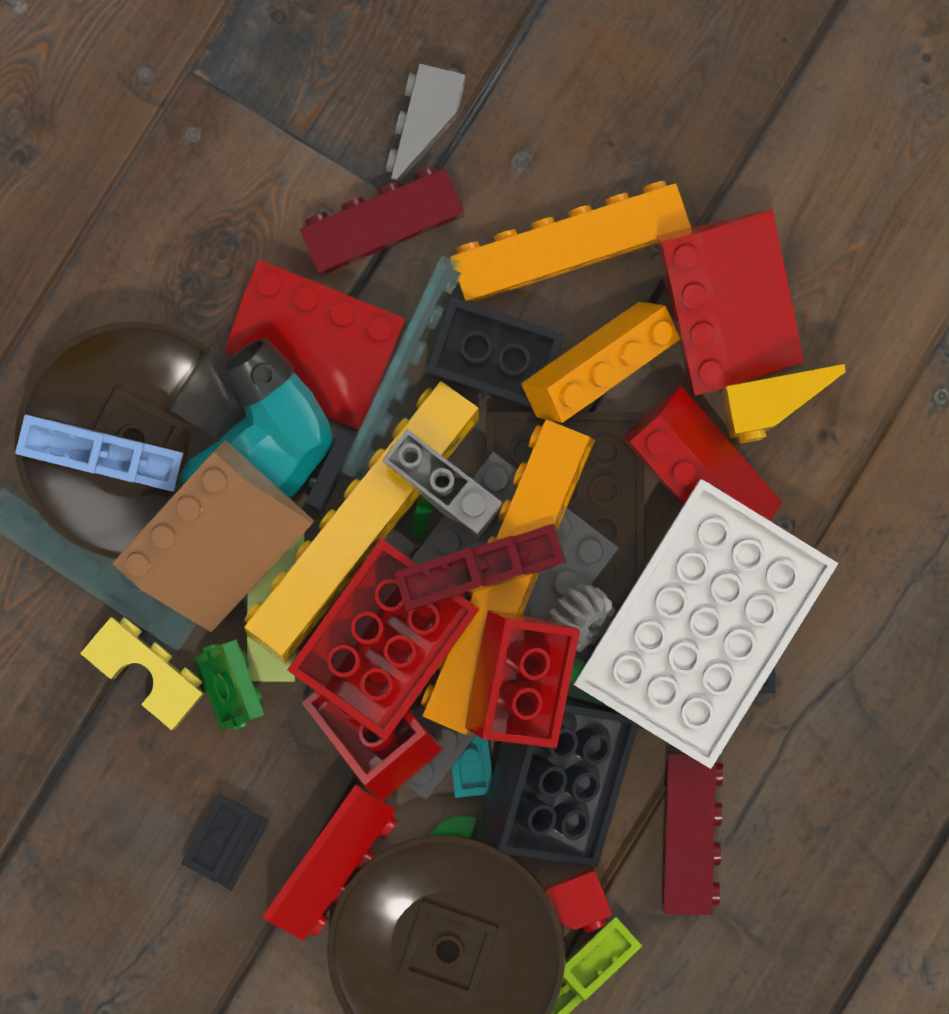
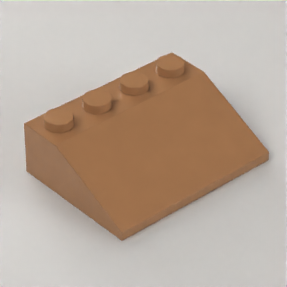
M224 440L112 564L143 592L209 632H212L313 524L314 520L232 445Z

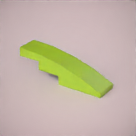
M617 917L610 920L607 925L603 926L566 959L561 991L551 1014H569L577 1005L590 997L642 947Z

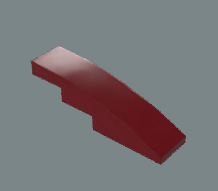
M550 524L475 548L469 547L396 571L394 574L405 609L410 611L566 564L567 561L555 524Z

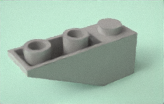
M419 64L417 74H409L405 96L411 97L408 112L400 111L395 134L402 135L398 150L391 148L386 166V172L392 173V183H400L456 120L466 82L464 74L424 64Z
M408 429L382 460L444 516L476 541L480 539L501 511L502 502Z

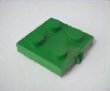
M237 640L220 646L216 643L202 649V654L193 657L220 731L232 728L233 731L247 726V721L264 715L261 693L252 683L248 672L249 662L247 655L243 649L239 648Z

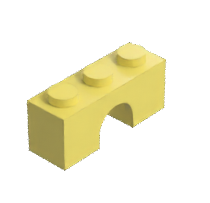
M124 616L121 621L116 617H111L80 654L110 679H115L126 666L132 663L145 666L152 674L153 689L141 705L169 729H176L204 696L205 692L199 688L203 681L188 668L184 667L180 672L169 663L173 656L158 643L154 642L149 646L138 637L142 630Z

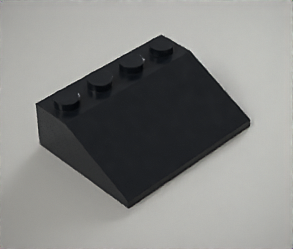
M567 697L557 748L502 742L476 838L493 845L498 849L497 853L501 851L514 856L598 867L639 725L612 708Z

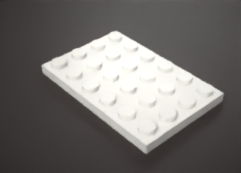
M699 479L573 684L711 769L838 563L711 484Z

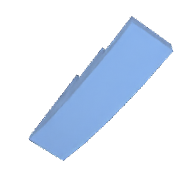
M26 414L15 452L18 455L172 492L175 489L183 452Z

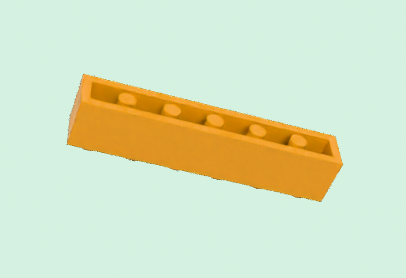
M665 180L655 182L643 187L644 194L629 198L628 193L618 194L605 200L607 206L592 210L591 205L581 206L568 212L570 218L554 222L553 217H548L532 223V230L518 235L516 229H512L493 236L495 242L481 247L478 241L457 247V254L451 256V262L464 301L475 303L658 243L657 235L691 228L677 184L667 186Z

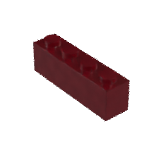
M435 166L427 168L414 175L416 181L401 186L399 182L391 183L378 190L379 196L368 201H364L363 197H358L341 205L343 211L328 217L327 212H322L306 219L305 223L307 226L300 228V231L319 276L331 273L463 218V208L446 168L437 171Z
M666 753L662 912L664 914L712 915V906H719L720 882H713V866H720L721 842H714L715 826L722 825V803L715 802L716 787L723 786V763L715 762L710 769L686 753Z

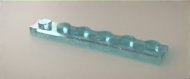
M447 255L441 256L340 470L341 472L355 478L360 474L361 470L369 471L368 463L377 452L372 449L378 435L385 437L394 416L389 414L390 408L395 399L400 402L402 401L411 380L405 378L411 364L419 365L428 345L422 342L428 328L436 329L445 309L439 306L445 292L452 294L462 274L456 270L459 261Z
M1 489L0 534L177 652L180 651L197 624L139 589L112 564L114 560L83 549L67 540L54 530L34 507L7 489Z

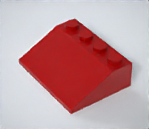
M773 209L656 236L676 330L680 337L679 344L688 386L694 395L721 390L726 386L742 384L804 362Z
M258 259L241 301L221 360L225 363L247 344L260 338H268L293 365V372L313 393L326 418L362 432L405 329L406 319Z
M381 539L287 671L386 741L480 609L464 597L459 596L406 611L394 572L418 564Z

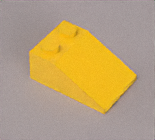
M845 364L726 386L720 392L729 439L738 437L740 444L763 440V438L767 437V431L846 372Z

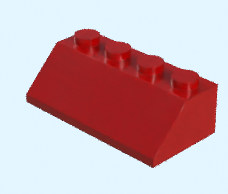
M681 385L621 437L681 507L685 504L699 479L706 481L771 521L782 504V501Z
M358 781L262 917L302 941L305 940L309 933L316 937L329 919L324 914L325 910L332 900L338 903L349 884L347 879L356 868L360 871L375 855V852L369 848L378 835L385 840L399 821L393 817L397 808L386 800L381 801L364 784Z

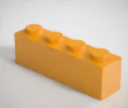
M637 302L522 382L521 385L537 418L563 423L680 340V337L666 305Z

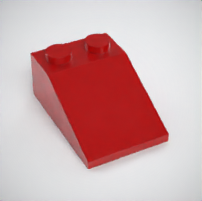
M316 691L302 702L303 706L364 786L381 801L385 800L443 750L410 708L385 741Z

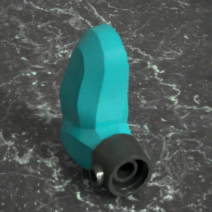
M260 338L236 352L223 364L220 370L239 406L245 407L246 418L229 429L218 442L189 459L180 474L179 489L220 444L226 440L290 498L300 489L311 472L331 450L334 439L329 422L313 393L293 372V365L269 339Z

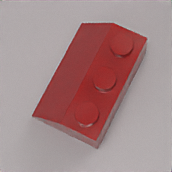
M488 610L465 729L482 739L557 748L580 629L527 615Z

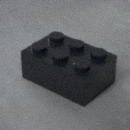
M451 297L426 370V375L533 411L521 383L557 358L564 334Z

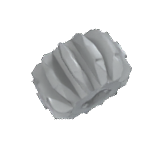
M580 583L574 590L569 588L566 595L562 599H558L557 606L550 611L552 617L548 621L580 629L576 651L581 653L588 646H595L596 641L603 636L604 631L612 622L610 619L613 617L615 609L612 607V601L599 588H595L591 584L585 585Z

